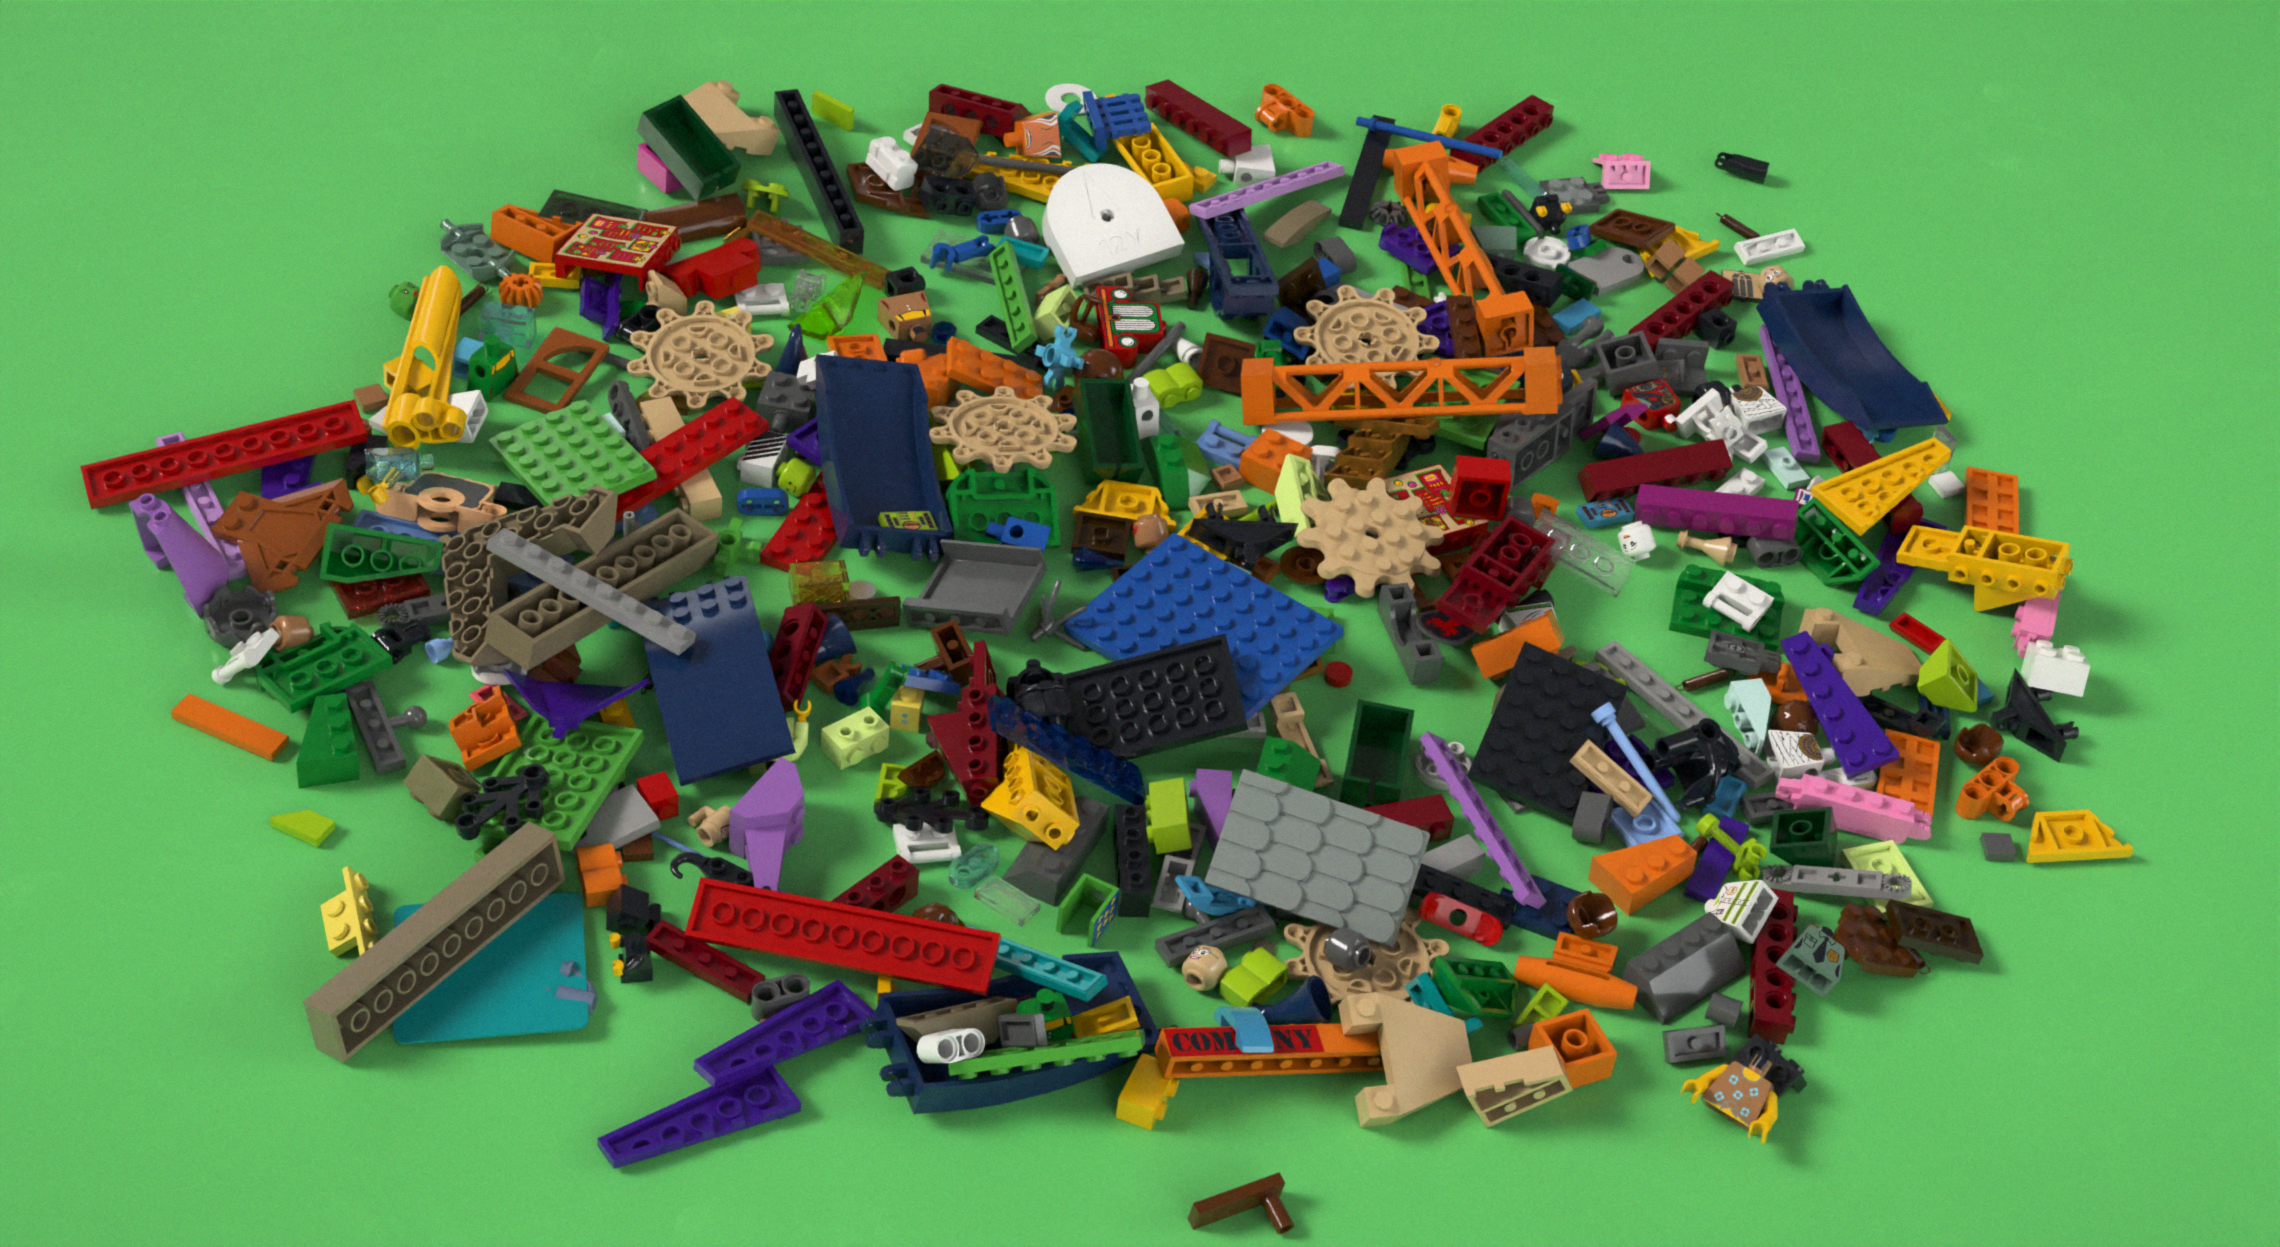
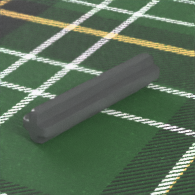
M1507 189L1502 190L1501 195L1536 230V237L1540 238L1544 233V228L1511 191Z

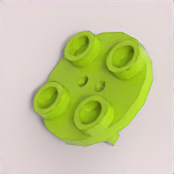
M745 179V183L741 185V190L748 192L746 205L748 209L753 210L755 198L759 199L760 195L767 196L772 201L771 212L777 214L780 198H789L790 193L787 192V188H784L783 185L769 183V187H766L763 184H759L760 181Z

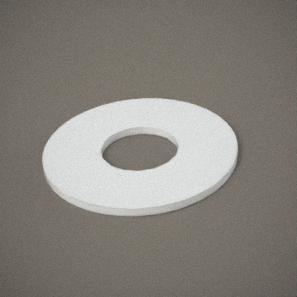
M1059 84L1051 87L1046 92L1045 101L1051 109L1061 113L1067 103L1062 101V96L1068 94L1080 97V103L1083 105L1078 115H1084L1082 92L1091 90L1078 84ZM1092 91L1094 99H1097L1095 93Z

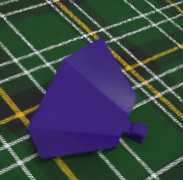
M504 669L505 676L532 709L549 721L550 728H555L552 732V738L564 739L569 729H578L585 718L649 684L648 678L627 687L546 682Z

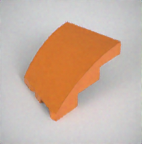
M500 685L492 689L493 696L485 702H474L465 711L448 721L450 733L461 750L463 764L468 772L522 746L516 722Z

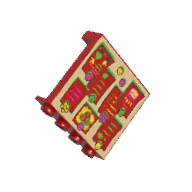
M592 213L555 253V277L566 279L576 266L639 276V291H643L646 288V282H648V271L661 272L666 263L670 262L672 256L680 250L681 237L678 236V227Z
M1441 464L1384 479L1386 493L1395 500H1405L1411 496L1421 498L1423 511L1417 516V519L1424 525L1438 526L1443 530V543L1426 548V551L1433 557L1482 543L1486 538L1489 525L1488 520L1449 516L1448 493L1452 477ZM1352 487V489L1356 491L1366 490L1362 488Z

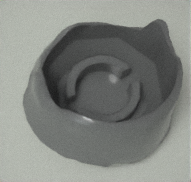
M984 172L974 177L972 186L978 197L974 207L982 211H994L1004 209L1007 206L1009 195L1002 175L998 177L993 172Z

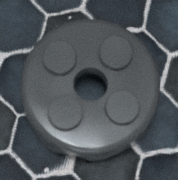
M225 584L220 585L216 589L212 601L205 603L203 609L204 625L208 636L216 643L230 648H234L241 641L246 643L257 631L261 634L267 631L269 625L278 617L273 592L267 590L263 594L251 585L245 586L244 590L238 593L232 592ZM240 619H246V620H247V621L241 622V623L238 622Z

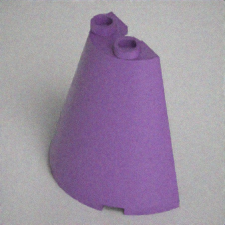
M143 494L128 504L144 552L158 569L163 568L169 563L171 564L186 592L183 596L187 604L199 618H202L204 616V604L212 601L215 591L220 585L229 582L227 563L222 554L166 502L155 498L153 494Z

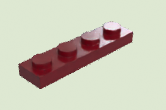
M663 919L646 936L651 951L747 1004L752 999L753 987L766 979L765 975L707 943L685 937V931Z

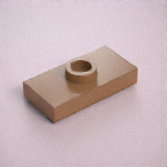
M1736 354L1735 364L1743 390L1758 386L1768 392L1769 384L1761 356Z

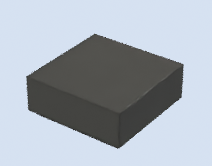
M1982 832L1980 842L1986 860H2015L2017 854L2010 834Z

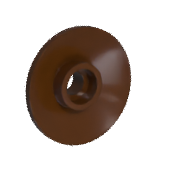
M1295 546L1287 549L1281 555L1280 568L1289 579L1309 585L1319 584L1328 580L1322 578L1317 572L1318 565L1325 559L1324 554L1320 550Z

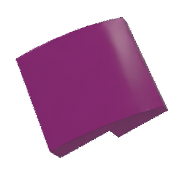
M1646 404L1623 406L1610 412L1577 434L1582 441L1587 440L1600 431L1604 435L1607 428L1615 421L1623 427L1645 412L1648 406Z

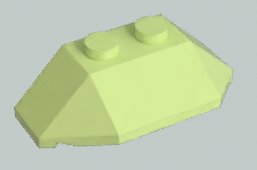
M1289 453L1286 455L1275 489V497L1281 522L1299 523L1294 535L1296 538L1303 529L1316 527L1315 521L1302 513L1300 508L1302 502L1309 497L1328 502L1330 499L1320 478L1312 470L1313 466L1310 460Z

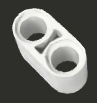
M976 1028L949 1029L921 1037L917 1044V1054L924 1063H953L979 1056L984 1050L985 1039L981 1031Z

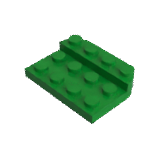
M975 468L968 469L958 475L949 485L946 492V501L949 502L950 523L953 530L952 540L1000 544V541L985 537L989 521L1005 526L1008 517H1015L1051 527L1045 548H1059L1061 546L1055 487L1053 483L1050 484L1043 475L1038 473L1037 469L1026 468L1025 471H1009L1003 474L996 471L975 472Z
M1695 564L1686 566L1685 571L1678 578L1674 592L1669 624L1670 631L1709 639L1713 629L1765 643L1764 649L1773 652L1777 651L1782 609L1785 603L1780 584L1734 574L1774 598L1772 605L1754 628L1747 632L1742 629L1741 624L1712 607L1709 609L1702 605L1706 595L1712 591L1726 572L1699 567Z
M329 621L320 624L321 634L312 637L306 643L291 647L276 655L269 649L254 669L259 691L262 693L267 690L284 708L293 714L313 704L316 696L334 694L393 666L392 656L358 625L351 623L350 627H331V622Z

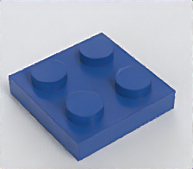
M902 664V668L905 666L909 667V674L906 681L902 684L903 686L959 695L961 684L953 681L952 675L930 669L929 674H926V671L919 669V667Z

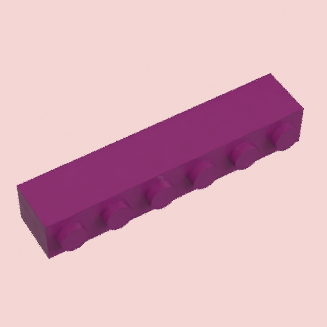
M1640 484L1635 502V522L1642 521V524L1793 541L1798 522L1799 501Z

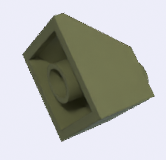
M421 754L402 782L411 791L410 796L419 803L428 806V813L440 821H443L444 818L455 821L459 815L465 813L462 810L460 798L467 793L478 794L483 787L459 764L426 754Z

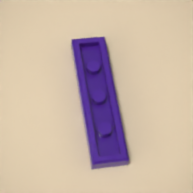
M1723 815L1719 828L1741 846L1750 825ZM1712 837L1685 889L1684 895L1705 904L1709 899H1715L1736 856Z

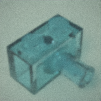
M484 301L478 316L479 341L483 342V338L486 335L493 334L497 335L501 342L510 346L531 349L537 333L536 308Z

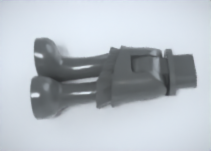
M1588 316L1581 323V331L1571 339H1562L1555 347L1556 355H1561V363L1568 366L1570 370L1587 366L1588 363L1594 361V343L1616 338L1614 333L1610 329L1602 333L1604 329L1603 321L1597 317ZM1596 338L1594 341H1592L1585 347L1581 345L1588 339L1591 340Z

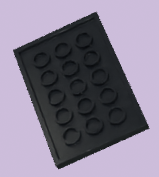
M1226 634L1063 674V685L1071 690V712L1067 715L1079 772L1249 730Z
M1525 641L1468 771V778L1572 825L1582 792L1587 791L1591 780L1569 761L1588 739L1603 751L1610 732L1606 726L1602 727L1600 723L1597 724L1591 713L1607 702H1610L1616 710L1614 714L1617 717L1629 687Z

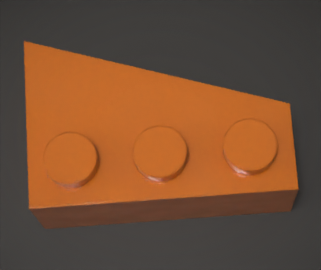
M507 204L492 212L490 238L504 247L514 249L522 255L536 259L541 263H555V253L577 231L583 222L576 221L575 225L561 222V217L554 215L552 219L538 216V211Z
M939 353L918 363L928 396L927 408L929 410L934 406H945L961 386V382L946 376L947 353Z
M1552 609L1544 612L1545 615L1531 621L1526 620L1520 626L1503 631L1473 645L1471 651L1484 680L1492 677L1494 681L1508 675L1507 670L1514 667L1525 641L1555 655L1559 653L1558 648L1562 646L1565 637Z
M1676 834L1592 857L1588 880L1602 893L1606 894L1625 914L1630 916L1692 876L1697 852Z

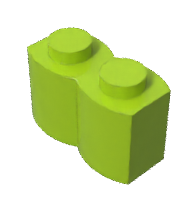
M1187 362L1176 363L1167 369L1153 370L1143 376V378L1149 381V389L1158 400L1159 409L1173 407L1178 402L1193 401L1202 393L1203 381Z
M1262 947L1253 952L1249 951L1241 959L1240 965L1233 969L1229 968L1222 974L1219 995L1233 1006L1252 1007L1253 1003L1262 1005L1267 998L1278 992L1287 982L1289 967Z

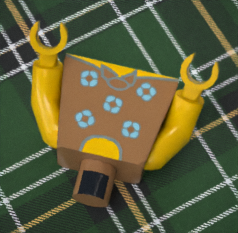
M1759 1054L1755 1055L1748 1068L1737 1061H1733L1730 1065H1720L1705 1072L1695 1080L1689 1079L1685 1081L1680 1091L1681 1095L1687 1091L1693 1093L1690 1099L1692 1104L1697 1102L1700 1094H1703L1701 1100L1705 1106L1748 1131L1749 1139L1752 1135H1761V1144L1766 1143L1768 1132L1778 1118V1096L1774 1092L1773 1084L1764 1078L1772 1063Z

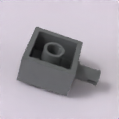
M1643 331L1594 343L1597 366L1576 370L1582 381L1591 377L1604 382L1610 397L1623 394L1624 389L1658 380L1657 361Z
M769 371L757 401L756 413L769 422L768 431L784 435L785 433L791 434L815 418L817 413L816 389L811 390L808 385L801 386L796 375Z

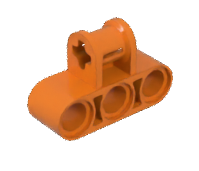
M1267 84L1263 87L1261 105L1255 113V120L1267 125L1268 129L1273 133L1286 129L1297 137L1305 138L1309 137L1312 133L1315 113L1310 107L1281 86Z
M1998 757L1966 782L1955 805L1956 813L1964 819L1974 820L1988 811L2002 821L2008 822L2012 820L2018 810H2024L2029 805L2027 793L2014 784L2019 772L2018 763L2010 757Z

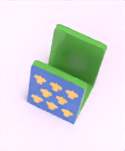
M1083 873L1059 906L1056 931L1062 933L1082 904L1098 910L1090 921L1087 946L1093 947L1116 915L1119 888ZM1092 890L1102 892L1106 900L1101 901L1093 895Z

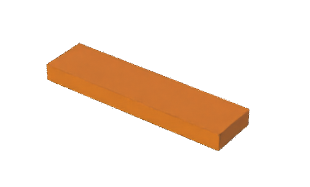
M190 693L171 711L172 719L270 761H273L289 744L288 735Z

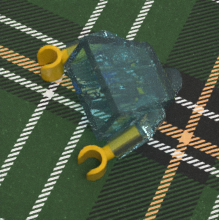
M412 447L365 449L366 475L360 477L356 484L362 495L369 493V497L374 504L382 505L389 499L385 492L388 487L392 488L396 482L418 480L420 479V471L433 470L432 454H419ZM371 480H373V481H374L375 483H377L378 485H375V486H374L373 483L371 482Z

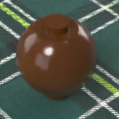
M1091 349L1079 356V358L1085 359L1083 368L1077 369L1073 367L1072 371L1075 386L1079 378H1124V371L1120 360L1112 352L1105 349Z

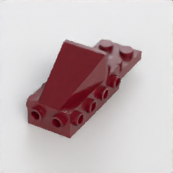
M1508 515L1499 526L1496 525L1489 538H1485L1482 541L1478 551H1473L1467 563L1461 565L1455 576L1457 579L1438 600L1435 609L1444 613L1447 617L1462 623L1472 631L1484 635L1494 622L1499 625L1501 616L1509 608L1513 610L1518 604L1521 595L1525 596L1532 582H1537L1543 569L1547 570L1553 560V556L1550 553L1556 540Z
M985 640L974 642V654L969 655L973 676L969 677L970 687L962 688V700L958 701V712L927 716L928 724L945 764L970 806L979 807L1004 780L1002 767L1004 760L1009 755L1006 738L1009 734V718L998 690L997 673Z

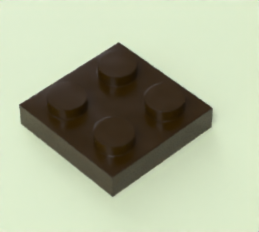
M1312 256L1277 280L1279 295H1276L1280 308L1295 304L1303 311L1307 301L1313 294L1327 289L1318 261Z
M1079 511L1071 554L1125 562L1132 519Z

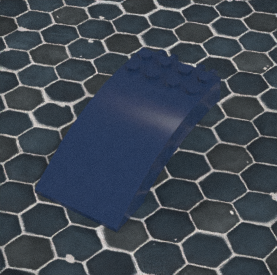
M1819 279L1815 283L1811 280H1805L1802 290L1791 291L1785 281L1778 282L1777 285L1773 282L1765 284L1763 291L1765 296L1756 307L1758 313L1788 365L1810 391L1831 410L1867 431L1943 425L1949 422L1927 381L1921 382L1913 376L1879 339L1867 321L1848 284L1843 285L1841 288H1830L1823 279Z
M817 354L815 358L816 409L820 458L829 510L840 548L858 549L861 557H867L870 550H874L877 558H884L886 551L910 553L913 561H919L922 554H926L929 562H936L938 555L944 556L940 541L942 539L950 540L953 530L936 473L932 443L929 436L928 396L918 364ZM930 511L938 531L881 527L878 522V516L880 512Z
M746 575L740 577L726 576L723 577L724 581L714 584L713 581H709L698 589L684 593H675L674 591L668 593L669 597L659 600L657 596L643 603L647 607L658 611L667 618L696 633L695 642L679 656L642 636L680 786L796 753Z
M1118 951L1063 955V960L1106 975L1108 984L1089 1002L1064 993L1062 994L1072 1016L1130 996L1140 1024L1139 1028L1133 1030L1144 1029L1146 1040L1143 1048L1139 1049L1135 1056L1119 1058L1118 1053H1110L1105 1056L1106 1059L1101 1061L1086 1062V1057H1081L1073 1060V1064L1065 1066H1054V1061L1045 1062L1041 1065L1042 1068L1023 1071L1022 1066H1016L1009 1069L1010 1072L1006 1074L991 1075L990 1070L978 1073V1077L959 1080L958 1075L950 1076L948 1063H924L921 1061L917 1054V1043L896 1025V1018L994 996L1017 999L1018 1007L1021 1001L1036 998L1037 992L1041 989H1050L1054 993L1059 992L1014 974L992 979L987 996L946 988L885 992L881 995L874 1016L863 1018L859 1023L862 1033L869 1034L865 1040L868 1048H885L892 1064H887V1066L881 1068L879 1073L882 1081H890L886 1086L888 1095L891 1097L906 1096L913 1114L976 1109L1010 1103L1060 1090L1095 1078L1139 1058L1142 1053L1148 1054L1155 1051L1160 1034ZM999 1034L994 1043L985 1045L983 1051L1008 1047H1002Z

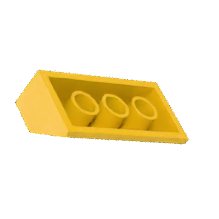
M1153 122L1151 123L1152 130L1148 133H1142L1143 135H1129L1118 137L1119 139L1110 138L1133 171L1148 181L1162 200L1176 198L1182 203L1193 199V175Z

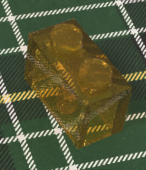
M845 560L789 564L788 585L793 606L811 602L821 604L849 601L850 582Z

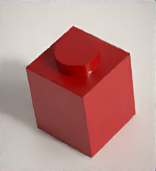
M665 771L637 779V791L658 817L659 821L678 816L679 795Z

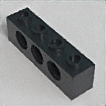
M1485 253L1506 294L1525 291L1531 303H1536L1549 309L1562 295L1563 273ZM1488 288L1479 289L1490 292Z
M1115 804L1112 838L1116 887L1119 888L1118 915L1119 917L1149 918L1152 884L1145 805Z

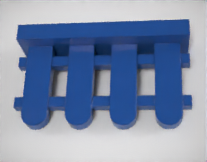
M1092 91L1082 92L1085 116L1097 150L1107 149L1106 139H1119L1118 137L1129 135L1139 136L1152 130L1151 122L1148 121L1147 113L1144 112V104L1141 103L1139 94L1125 93L1121 96L1094 99Z

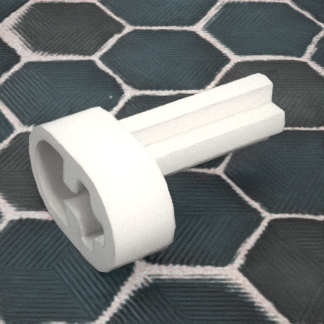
M1316 445L1311 447L1313 449L1311 457L1312 470L1318 475L1324 485V473L1336 465L1335 455L1342 450L1332 446Z

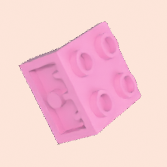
M1600 153V158H1592L1593 163L1603 165L1602 186L1604 189H1649L1651 161L1644 160L1643 155L1623 153L1621 158V155Z

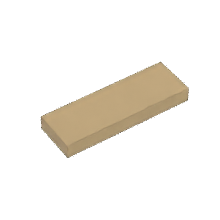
M1589 739L1569 761L1607 795H1613L1614 801L1634 818L1642 812L1654 797Z

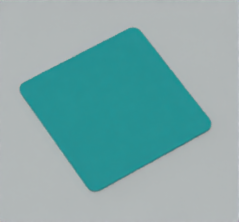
M573 892L547 895L393 1021L395 1041L400 1044H417L583 1029L589 1021L588 1002L555 997L559 985L587 991L582 897ZM424 904L398 907L394 912V928ZM564 961H575L573 967L582 974V977L572 972L569 977H566L565 974H560L562 963Z

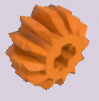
M523 272L521 274L512 273L511 276H504L503 282H500L499 295L502 306L508 307L509 311L516 309L519 313L521 310L530 312L531 308H538L539 303L542 302L543 289L540 279L534 278L533 274L525 275Z

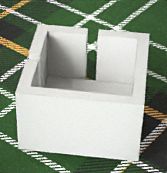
M2037 640L2036 643L2028 641L2021 674L2030 687L2083 697L2090 664L2083 652H2080V649L2077 647L2064 645V648H2053V643L2049 641Z

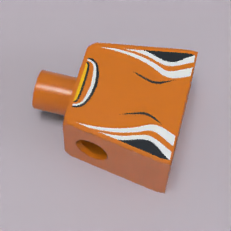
M1045 111L1014 121V132L1004 134L1005 146H1016L1017 155L1061 157L1057 112Z

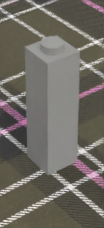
M1466 834L1424 853L1421 863L1466 880L1482 872L1486 851L1469 834ZM1411 893L1407 906L1424 898Z

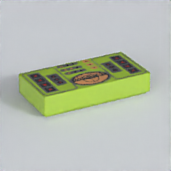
M930 511L880 512L878 516V522L881 527L938 531Z

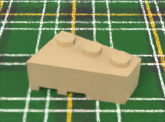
M1553 1045L1456 1067L1466 1097L1486 1128L1573 1091L1563 1062Z

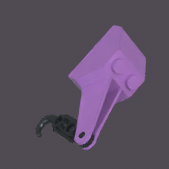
M780 757L730 810L729 852L742 859H747L749 871L721 857L710 858L694 852H684L673 858L670 864L672 874L678 879H682L683 874L678 870V867L683 863H690L697 866L708 879L778 891L784 854L794 844L798 845L805 833L803 829V818L806 812L804 808V791L796 764Z

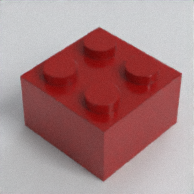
M1457 455L1448 493L1449 516L1502 522L1511 485L1510 460Z

